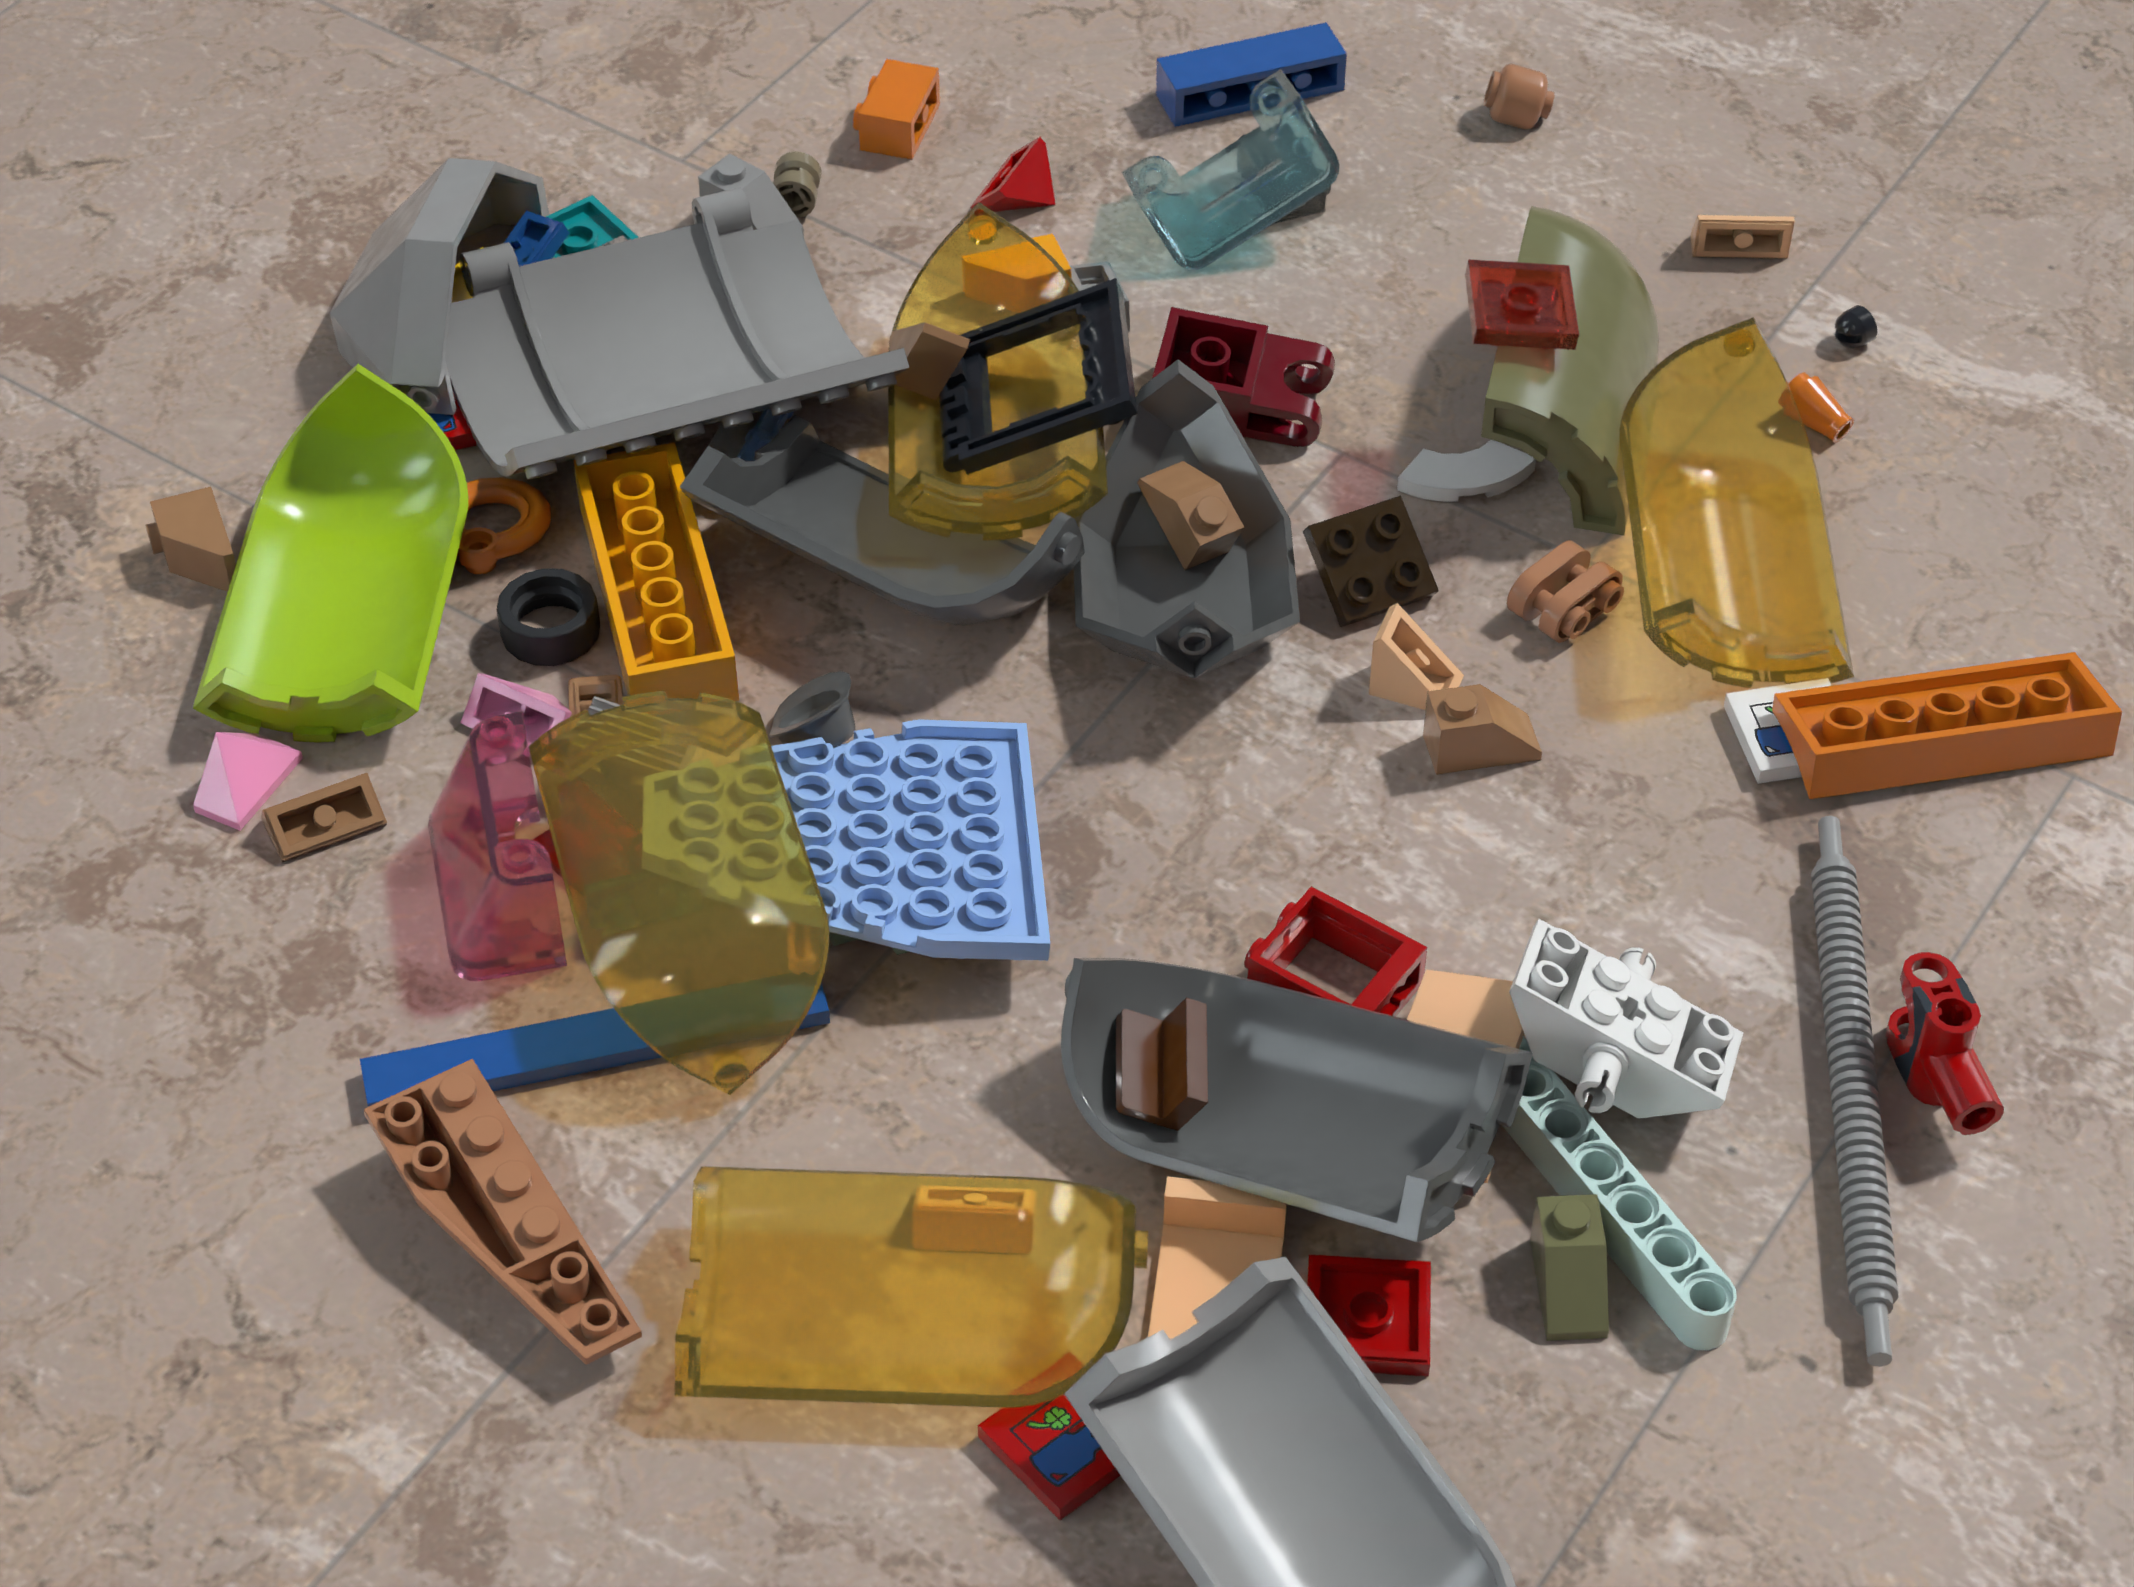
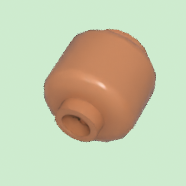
M1507 64L1500 72L1493 71L1486 89L1483 106L1489 108L1490 117L1494 121L1529 130L1534 127L1539 117L1548 118L1552 109L1555 92L1547 90L1548 78L1544 73L1515 64Z

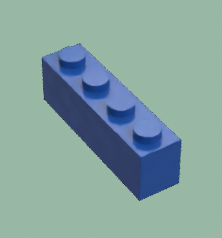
M1325 22L1157 58L1156 96L1174 127L1344 91L1347 53L1328 23Z

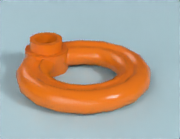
M505 477L480 478L467 482L468 511L473 507L487 503H502L518 509L521 518L514 526L497 533L488 528L479 527L468 530L464 528L457 556L468 572L485 574L495 568L496 562L499 559L522 553L538 543L550 527L551 506L543 493L524 481Z

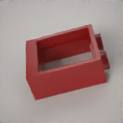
M1311 886L1297 903L1290 902L1284 907L1279 915L1276 927L1265 939L1260 937L1251 945L1245 957L1244 967L1248 969L1247 979L1396 1017L1420 987L1425 974L1428 947ZM1312 938L1378 972L1352 1004L1285 970Z

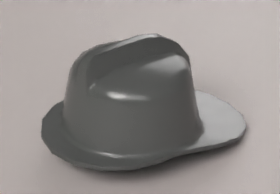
M843 671L830 672L809 681L790 694L779 705L775 713L773 726L769 733L770 737H778L783 744L822 737L825 743H830L833 748L849 740L853 736L854 731H856L855 720L848 699L851 687L849 673Z

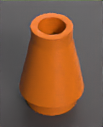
M1805 372L1798 374L1788 383L1779 397L1778 403L1785 408L1784 415L1825 435L1834 443L1840 441L1854 424V419L1843 410L1818 376L1810 377Z

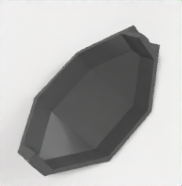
M1177 360L1139 390L1136 396L1138 414L1124 420L1074 518L1083 536L1085 550L1084 555L1074 567L1076 627L1113 652L1179 674L1197 678L1262 649L1300 622L1290 517L1214 386L1180 360ZM1182 461L1222 485L1244 525V529L1229 552L1187 570H1184L1137 484L1140 478Z

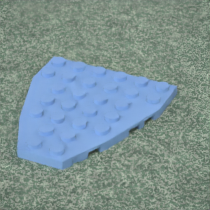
M918 719L903 722L900 734L874 738L872 729L868 728L854 731V739L835 748L830 743H825L822 737L757 748L740 753L738 765L713 771L711 766L705 763L691 767L681 774H667L645 781L644 873L761 915L933 958L1048 961L1051 943L1027 723Z

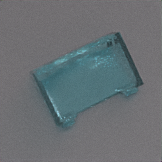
M1281 69L1261 81L1250 95L1249 106L1259 126L1180 177L1174 166L1167 159L1160 156H1148L1122 171L1142 211L1173 259L1183 268L1198 270L1208 266L1329 188L1337 179L1340 163L1336 153L1305 102Z

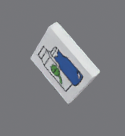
M1828 678L1726 693L1724 701L1725 711L1758 784L1802 777L1788 739L1772 712L1774 693L1832 686Z

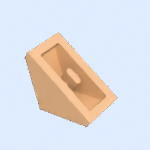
M1396 603L1389 607L1373 641L1369 695L1426 710L1427 691L1459 687L1464 675L1405 610Z

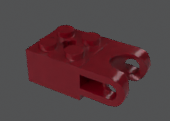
M1171 307L1152 379L1175 361L1180 360L1214 386L1243 437L1293 447L1309 446L1318 438L1322 426L1320 407L1314 399L1299 393L1316 394L1324 390L1330 383L1334 374L1335 359L1328 347L1316 342L1268 333V325ZM1311 364V365H1314V366L1317 367V368H1316V369H1311V368H1308V367H1306V366H1301V365ZM1290 420H1297L1303 424H1295Z

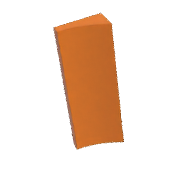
M2075 652L1774 693L1772 712L1780 723L1792 748L1809 799L2113 756L2122 716V710Z

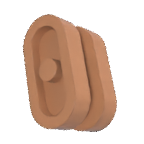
M1567 540L1526 569L1518 577L1508 594L1507 608L1525 621H1531L1541 614L1539 630L1556 642L1561 643L1569 638H1577L1583 633L1587 625L1601 613H1609L1616 608L1624 594V588L1622 587L1623 576L1619 571L1603 561L1597 562L1588 568L1591 560L1590 553L1572 540Z

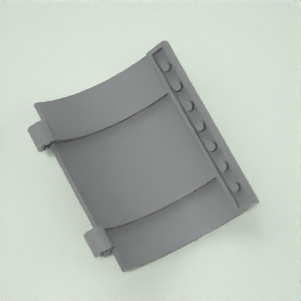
M739 187L693 198L692 213L695 224L523 266H519L514 249L509 242L460 254L463 279L470 296L473 298L451 303L446 362L452 390L472 432L473 438L488 463L502 476L507 477L525 472L527 479H534L557 472V463L575 459L578 467L607 459L606 451L625 446L627 454L635 453L657 446L655 438L674 434L676 441L686 440L704 434L705 425L722 421L724 429L732 428L754 421L752 413L771 409L772 416H778L801 409L800 401L818 397L820 404H825L850 396L849 388L866 384L867 391L871 392L897 384L895 376L909 368L905 350L901 348L865 358L845 333L826 297L810 257L799 219L753 230L749 202L745 192Z

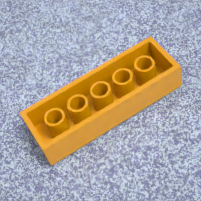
M675 442L657 445L627 454L626 451L606 454L607 459L578 467L576 460H573L579 505L631 709L656 717L739 701L735 654L691 499L679 488L685 477Z

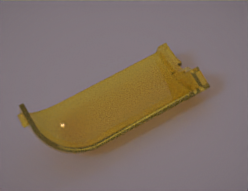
M978 202L928 258L905 296L892 331L926 322L960 335L1076 293L1079 289L1057 261L1036 241ZM1079 324L987 357L993 432L1010 426V423L1055 407L1059 409L1085 399L1086 389L1082 370L1083 360L1079 341ZM896 385L888 387L889 516L909 526L943 537H950L952 531L983 534V541L1023 537V530L1050 523L1059 512L1075 518L1093 507L1108 494L1103 427L968 475L964 470L952 473L946 471L943 467L939 396L934 400Z
M1753 317L1696 339L1670 354L1645 376L1634 390L1624 409L1620 424V445L1643 627L1650 640L1667 657L1682 667H1686L1690 663L1693 666L1711 672L1712 680L1745 688H1751L1753 681L1784 682L1785 685L1828 678L1830 683H1835L1853 678L1854 672L1817 467L1790 387L1772 349Z
M665 691L622 697L623 705L606 709L590 715L588 709L583 710L560 722L528 746L572 915L587 965L601 991L625 1023L665 1060L691 1076L731 1095L785 1046L806 1017L820 987L828 957L829 924L826 909L760 712L737 701L708 693H699L697 699L667 698Z
M701 1166L693 1181L692 1230L689 1253L691 1263H701L700 1278L694 1279L693 1288L685 1289L682 1314L675 1334V1396L1000 1408L1024 1407L1053 1400L1064 1395L1102 1356L1116 1349L1123 1336L1131 1312L1134 1268L1147 1269L1148 1230H1136V1207L1128 1198L1107 1189L1065 1180L1017 1176Z

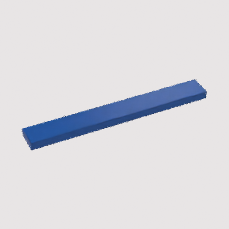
M817 968L812 974L801 972L796 975L791 972L361 1058L360 1064L367 1105L369 1107L470 1059L474 1060L492 1091H498L830 1023V1013Z

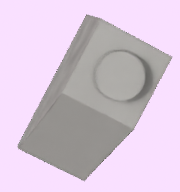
M730 153L698 176L700 197L739 187L742 188L749 202L753 230L797 220V217L766 172ZM800 223V226H801V229H802V232H803V235H804V227H803L802 224Z

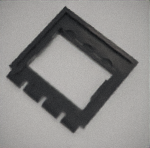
M1116 278L960 334V336L970 339L968 348L939 394L943 467L946 471L952 473L964 470L968 475L1103 426L1118 424L1124 419L1138 414L1124 295ZM1079 324L1078 332L1083 360L1082 370L1086 389L1085 399L1059 409L1055 407L1010 423V426L993 432L987 357Z

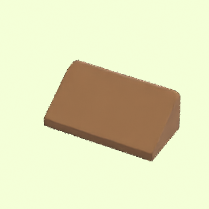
M367 773L263 809L261 815L265 829L282 862L387 824Z

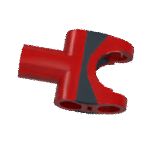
M1920 952L1911 955L1904 961L1900 976L1901 991L1905 998L1906 1006L1895 1010L1890 1015L1885 1033L1888 1047L1908 1090L1914 1098L1924 1104L1942 1106L1953 1129L1962 1135L1983 1132L2001 1119L2004 1114V1106L1972 1047L1981 1018L1979 1007L1966 982L1948 958L1931 952ZM1918 969L1933 970L1943 980L1938 982L1923 981L1917 978L1913 972ZM1909 1023L1907 1036L1901 1034L1898 1026Z

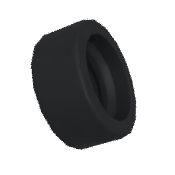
M546 568L527 572L509 582L499 595L496 610L500 635L506 650L520 661L535 666H556L568 663L587 653L598 639L600 618L597 597L592 585L579 574L564 569ZM547 606H563L578 613L565 624L552 628H534L520 622L522 617L531 611Z

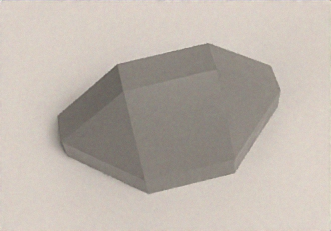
M448 158L373 232L330 311L339 353L349 365L354 368L357 364H360L407 395L423 408L426 413L454 415L456 404L446 362V347L457 247L461 240L494 224L516 226L526 211L544 217L548 216L549 210L543 178L496 161Z

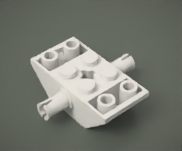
M1538 919L1533 926L1509 991L1529 1048L1533 1052L1534 1061L1577 1084L1575 1098L1582 1108L1587 1102L1589 1093L1592 1094L1593 1098L1588 1110L1592 1113L1607 1111L1612 1107V1104L1636 1118L1719 1109L1727 1095L1743 1032L1731 1026L1724 1018L1715 1014H1709L1682 999L1672 989L1650 981L1656 969V960L1650 952L1646 955L1643 965L1639 963L1644 950L1642 948L1632 947L1626 949L1621 953L1619 960L1614 957H1607L1578 941L1570 932L1561 928H1555Z

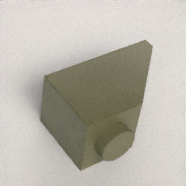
M1598 1195L1536 1197L1530 1244L1546 1341L1608 1338L1607 1246Z

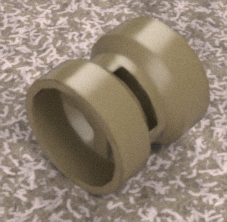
M795 151L786 153L779 158L775 166L773 184L795 216L800 218L810 214L815 207L817 188L820 184L822 170L814 157Z

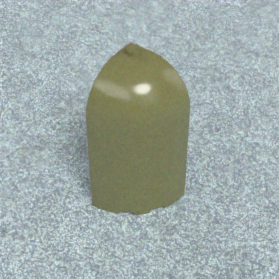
M1532 206L1525 226L1486 393L1481 437L1520 448L1539 462L1546 458L1553 463L1559 472L1558 481L1570 497L1574 528L1625 536L1658 360L1659 336L1654 306L1645 283L1633 264L1609 239L1575 218L1549 209Z

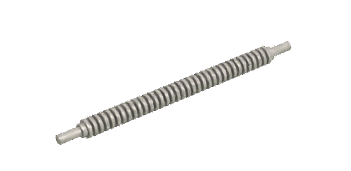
M1825 816L1818 821L1821 858L1817 861L1816 866L1811 872L1848 1292L1849 1301L1856 1306V1311L1863 1316L1867 1362L1872 1366L1880 1367L1892 1362L1888 1314L1892 1312L1893 1304L1898 1299L1897 1274L1857 875L1854 866L1843 856L1840 820L1835 816Z

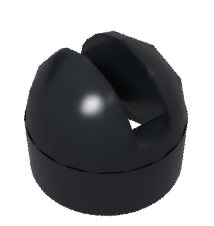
M1856 305L1846 310L1835 321V338L1842 346L1852 349L1861 347L1877 337L1876 321L1869 310L1861 305Z

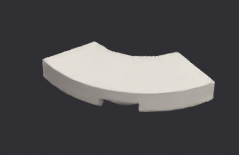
M1490 440L1479 449L1460 454H1442L1423 448L1398 477L1397 490L1414 497L1443 502H1458L1459 496H1473L1485 493L1487 497H1492L1512 489L1527 479L1535 471L1536 459L1529 454L1494 440Z

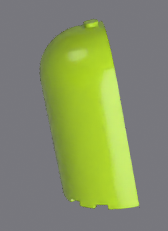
M357 364L333 386L303 419L282 449L259 492L193 704L194 710L216 721L249 733L259 734L260 727L293 733V741L335 742L337 734L362 730L366 736H371L406 721L419 711L467 517V482L462 465L453 446L437 423L411 398L360 364Z

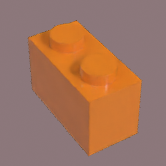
M886 59L878 76L873 75L871 77L865 101L858 103L854 111L853 128L859 131L861 151L913 160L940 106L939 68Z

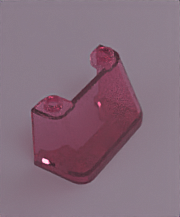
M522 712L493 716L475 725L428 820L450 964L454 973L469 981H484L567 966L549 854L546 848L539 842L529 839H515L516 830L521 822L529 818V823L540 821Z

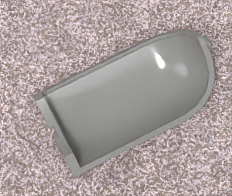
M1286 1257L1254 1262L1218 1294L1192 1311V1315L1198 1322L1194 1326L1172 1339H1169L1164 1330H1161L1139 1343L1105 1354L1064 1394L1198 1587H1516L1508 1563L1483 1522Z

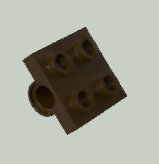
M1401 495L1309 525L1302 531L1340 627L1385 613L1390 606L1396 603L1402 607L1432 597L1439 591Z

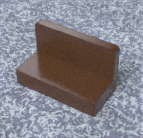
M1187 997L1164 1020L1129 1009H1123L1116 1016L1117 1111L1127 1116L1179 1131L1208 1104L1207 1004Z

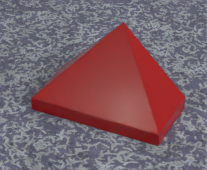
M1038 137L1010 154L970 206L975 214L1056 205L1047 146L1044 140Z

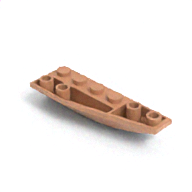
M473 1059L364 1109L366 1119L418 1206L583 1363L587 1365L642 1337L641 1329Z

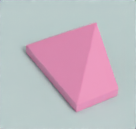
M478 673L461 724L546 762L554 763L572 712L554 695Z
M216 732L193 804L195 813L241 831L303 759L302 752L257 733Z

